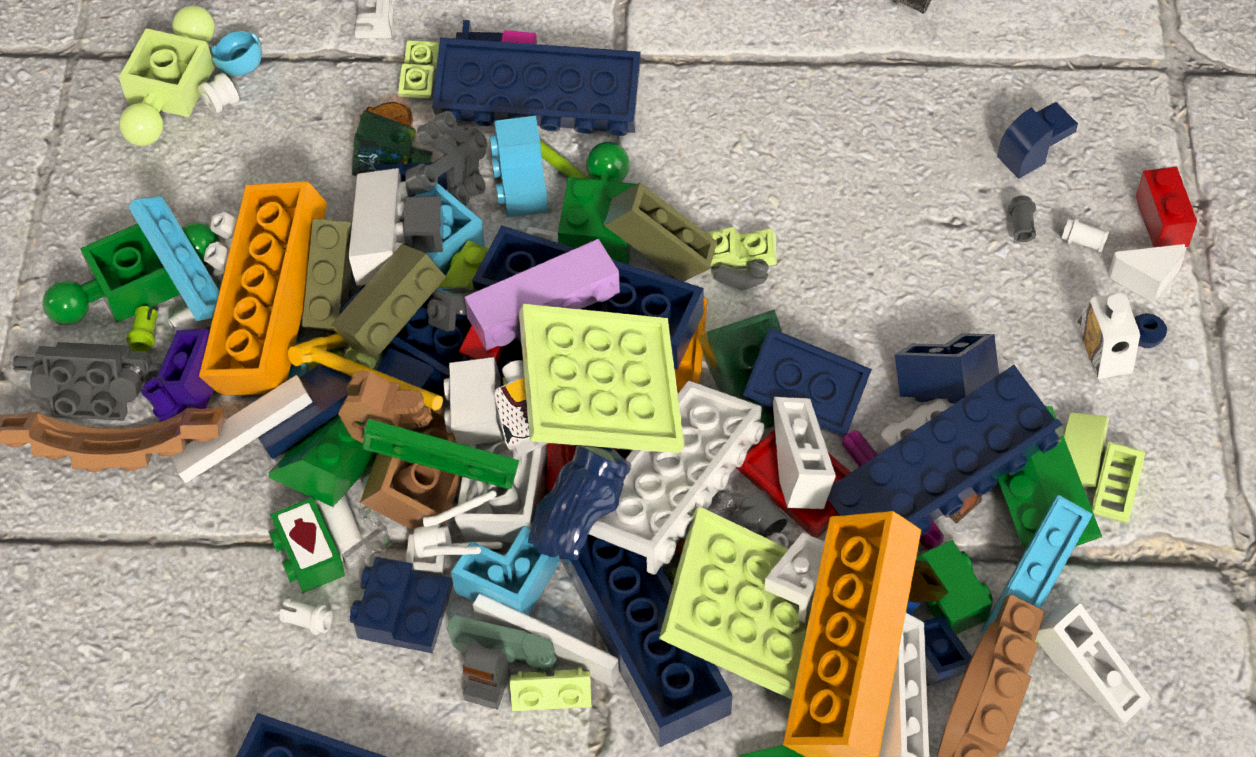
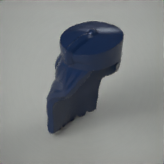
M577 445L572 461L562 467L553 489L537 506L528 543L533 544L538 549L537 552L555 558L559 555L561 559L578 560L595 522L615 511L619 506V498L623 490L626 475L629 474L632 464L612 448Z

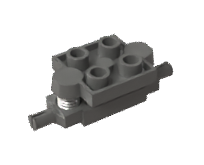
M58 342L56 347L39 346L35 357L15 355L13 358L14 371H32L30 377L31 391L38 397L49 399L52 417L124 421L128 413L127 402L136 399L141 390L145 389L143 386L147 381L153 379V377L158 378L157 375L162 366L160 363H153L148 352L130 351V346Z

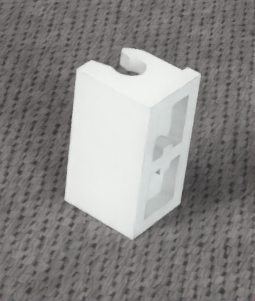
M359 0L355 27L356 38H391L395 0Z

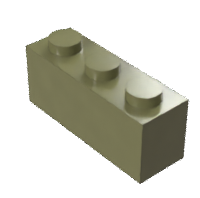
M638 183L612 198L604 226L674 278L684 282L710 269L717 241L643 184Z
M313 219L302 327L315 331L336 332L331 327V324L341 314L340 309L350 299L352 267L349 260L352 224L348 221Z
M401 244L331 324V327L352 349L376 359L446 276L426 253Z

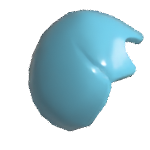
M233 31L222 37L218 44L212 47V60L220 71L229 76H245L253 72L260 64L262 57L261 43L254 33Z

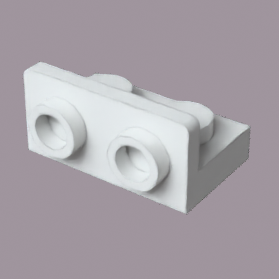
M802 532L765 578L764 590L798 604V621L806 624L810 616L825 542Z

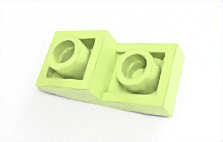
M407 41L405 61L401 66L399 97H433L440 42Z
M735 227L706 232L717 241L711 267H719L723 264L731 268H750L749 265L754 259L764 260L769 266L777 264L776 235L772 228L745 234H738Z
M1070 413L1064 438L1083 486H1097L1101 454H1104L1108 416Z

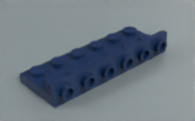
M440 37L432 109L435 116L442 112L450 111L455 116L457 124L461 120L473 121L474 124L479 126H492L497 120L536 116L537 125L546 131H559L560 128H571L575 132L590 134L594 130L607 131L608 134L613 136H625L627 133H635L636 129L635 116L641 51Z
M1012 365L833 484L828 499L839 516L894 511L921 529V537L932 528L931 522L944 515L945 518L956 514L964 507L963 501L975 493L977 496L986 494L996 486V479L1007 472L1010 475L1019 472L1029 463L1028 458L1038 451L1044 454L1055 448L1062 441L1060 437L1064 435L1063 424L1059 419L1055 420L1017 367Z

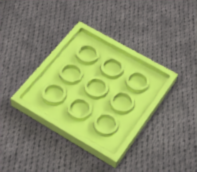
M522 304L519 311L530 441L669 453L681 452L684 447V437L668 318Z
M698 507L692 514L694 519L688 528L659 639L792 700L808 621L806 624L798 621V604L764 590L765 578L789 549L702 507Z

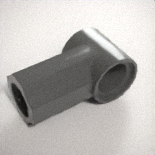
M765 490L752 493L741 503L738 511L725 518L765 538L773 533H780L788 523V518Z

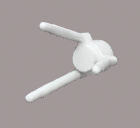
M489 491L436 516L424 517V526L414 529V544L419 558L437 555L480 554V547H467L470 542L451 543L448 527H441L439 523L495 498L497 495L496 491ZM475 542L490 550L502 548L501 542Z

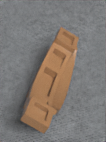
M186 408L181 413L165 421L141 427L120 429L75 425L51 418L39 412L0 414V444H6L9 447H20L31 443L33 457L46 456L48 459L56 460L70 456L72 469H85L89 472H97L105 468H122L126 471H134L147 467L153 453H157L160 456H173L177 453H183L188 439H193L197 442H207L214 438H219L225 423L224 409Z
M1012 594L1004 597L996 620L987 628L963 674L944 727L937 757H997L999 752L1005 750L1032 677L1028 675V671L1039 644L1035 642L1046 611Z

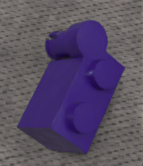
M208 329L177 330L157 375L158 378L151 379L144 384L143 387L145 389H142L141 393L153 406V413L160 422L176 416L186 408H207L214 389L199 377L210 333Z

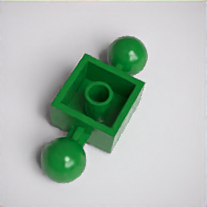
M603 142L590 150L586 159V169L592 179L568 177L558 228V243L579 248L599 239L612 260L629 265L632 246L604 226L612 198L636 185L634 183L621 182L629 172L630 160L627 152L620 145L613 142Z
M191 222L184 225L182 230L204 265L209 264L204 261L205 251L209 244L220 242L218 234L212 232L210 225L203 222ZM137 223L80 248L93 280L82 285L71 280H60L53 283L43 295L42 306L46 316L51 321L59 325L68 326L78 323L86 316L89 303L103 298L116 323L134 316L138 307L148 306L152 308L180 295Z

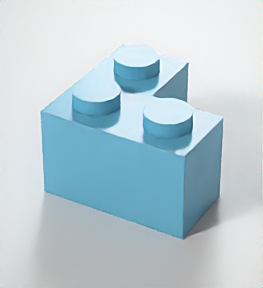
M536 116L495 121L496 135L489 137L492 156H498L492 157L494 178L501 177L502 180L501 184H496L498 204H505L507 218L547 213V191Z
M437 183L431 191L415 195L414 197L422 195L441 196L444 214L443 252L426 254L446 276L450 270V263L454 254L461 252L467 241L481 246H485L482 220Z
M523 526L506 556L470 541L467 547H480L481 553L467 554L460 557L452 570L455 593L475 602L479 594H484L529 615L559 566V555L554 558L537 552L538 549L533 544L528 543L530 528Z

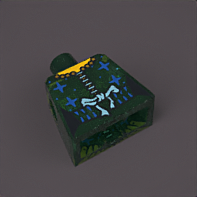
M364 110L354 138L352 175L357 176L360 173L376 171V165L432 162L433 151L415 147L416 130L413 127Z

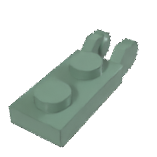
M455 615L451 616L447 631L453 647L466 654L470 643L474 640L488 649H505L508 663L514 661L526 663L530 670L534 672H552L553 669L555 670V666H557L556 662L558 661L556 654L553 652L555 650L553 643L550 642V639H546V637L542 638L539 635L526 633L523 630Z

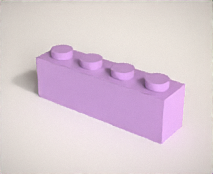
M599 239L464 297L467 318L486 351L496 346H505L512 342L514 338L521 336L519 311L522 304L582 309L596 302L607 301L614 294L620 292L619 271Z

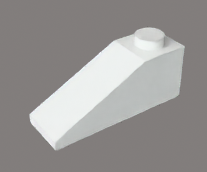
M774 397L773 411L779 482L787 508L824 509L836 475L811 400L806 398Z
M1080 603L1056 607L1042 620L1036 636L1038 643L1054 664L1120 724L1126 723L1151 699Z

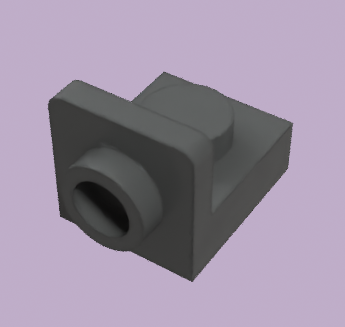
M468 286L436 288L430 295L427 307L429 324L445 331H454L456 314L467 315L464 297L479 290Z

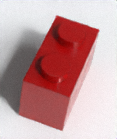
M1177 166L1143 171L1135 197L1153 248L1185 244V247H1189L1197 219Z

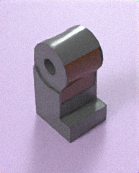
M473 640L467 649L463 664V674L466 679V687L463 692L464 700L498 710L511 675L506 651L503 648L488 649L481 646L478 641Z

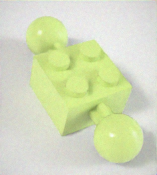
M186 6L176 13L172 23L174 34L146 28L122 70L119 79L126 101L132 105L122 112L119 128L122 136L129 143L136 146H148L159 139L163 131V119L159 113L160 111L189 117L200 97L198 85L208 82L214 70L208 42L214 35L215 23L211 14L200 6Z

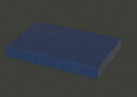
M769 327L741 397L772 410L774 397L810 399L820 429L843 438L849 431L872 369Z
M319 364L300 377L313 402L258 437L272 459H275L339 415L338 413L347 396H351L346 391L351 376Z

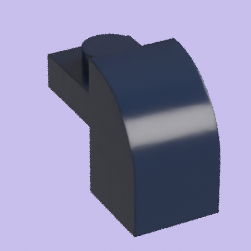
M1057 102L1038 112L1031 107L1017 117L1007 128L1000 141L997 157L1020 179L1043 166L1046 162L1049 147L1075 133L1078 123Z

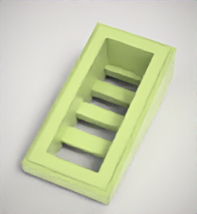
M1112 442L1107 443L1091 506L1094 515L1126 524L1129 522L1145 451ZM1114 461L1129 465L1131 470L1113 467L1111 463ZM1113 474L1129 479L1128 484L1108 479V475ZM1105 487L1125 491V497L1105 492ZM1102 499L1122 504V511L1101 506Z

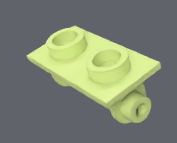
M582 667L574 670H554V676H547L546 672L542 673L541 671L523 672L522 670L518 671V675L510 676L512 711L592 707L590 671H582Z

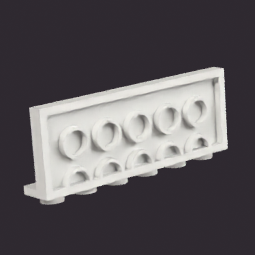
M688 381L678 393L684 437L683 449L680 453L632 450L626 458L632 464V467L624 480L623 490L619 498V506L615 511L596 521L589 534L647 557V572L655 575L663 563L668 564L671 561L676 546L681 539H686L689 525L694 519L692 517L694 511L698 507L706 510L709 509L712 498L717 491H722L726 487L731 472L735 467H740L743 464L747 451L752 444H758L764 432V424L761 423V406Z

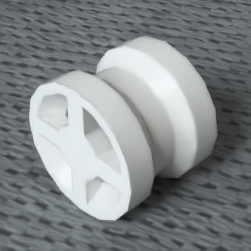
M224 73L216 75L215 80L211 83L204 82L198 85L203 101L213 114L220 113L223 106L227 104L234 105L239 102V96L233 83Z

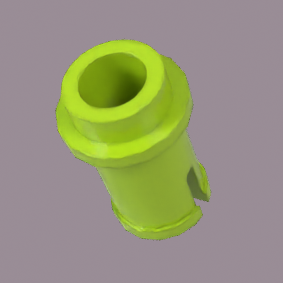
M141 306L136 309L132 331L126 337L130 350L149 352L154 347L156 340L153 333L158 319V312L155 309L151 310L150 318H147L148 306Z

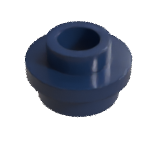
M1148 313L1135 317L1140 333L1138 346L1153 348L1163 342L1167 334V326L1160 317Z

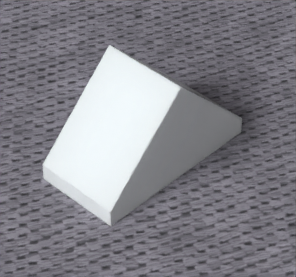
M1185 244L1114 252L1108 272L1112 280L1154 303L1180 270L1186 252Z

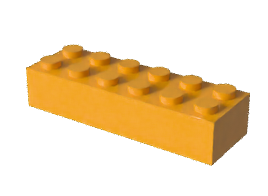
M308 181L245 186L199 377L219 395H265L285 383L288 379L291 366L288 350L296 344L304 308L313 219H324L327 202Z
M894 511L833 516L829 519L783 742L784 746L805 757H879L921 529Z

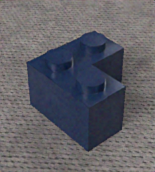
M961 333L946 344L912 343L895 354L900 397H915L917 402H928L939 398L947 399L949 403L955 404L999 375L995 334Z

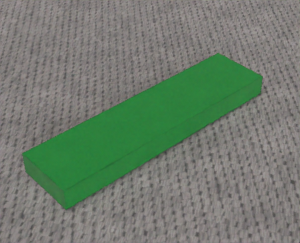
M368 419L364 430V450L509 490L512 489L519 460Z

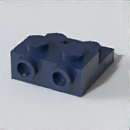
M376 557L373 567L366 566L362 573L361 588L365 589L362 601L355 600L350 611V623H354L357 638L433 654L453 587L452 578L415 571L412 563Z

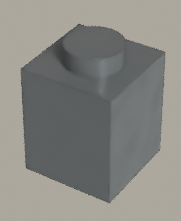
M422 195L418 197H405L403 232L406 246L424 253L443 252L444 214L441 196Z

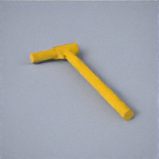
M338 333L325 338L317 337L292 346L288 350L289 359L295 366L314 361L351 377L355 371H370L390 383H398L401 390L419 391L424 397L423 400L426 407L438 410L442 406L443 399L437 394L329 352L347 345Z

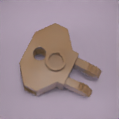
M355 371L346 388V391L351 396H347L338 413L351 437L363 443L364 430L368 419L404 429L424 428L433 419L429 407L427 408L424 403L422 393L415 390L412 392L411 390H401L398 383H390L370 371ZM354 421H360V422L364 423L365 425H359V424L355 423Z

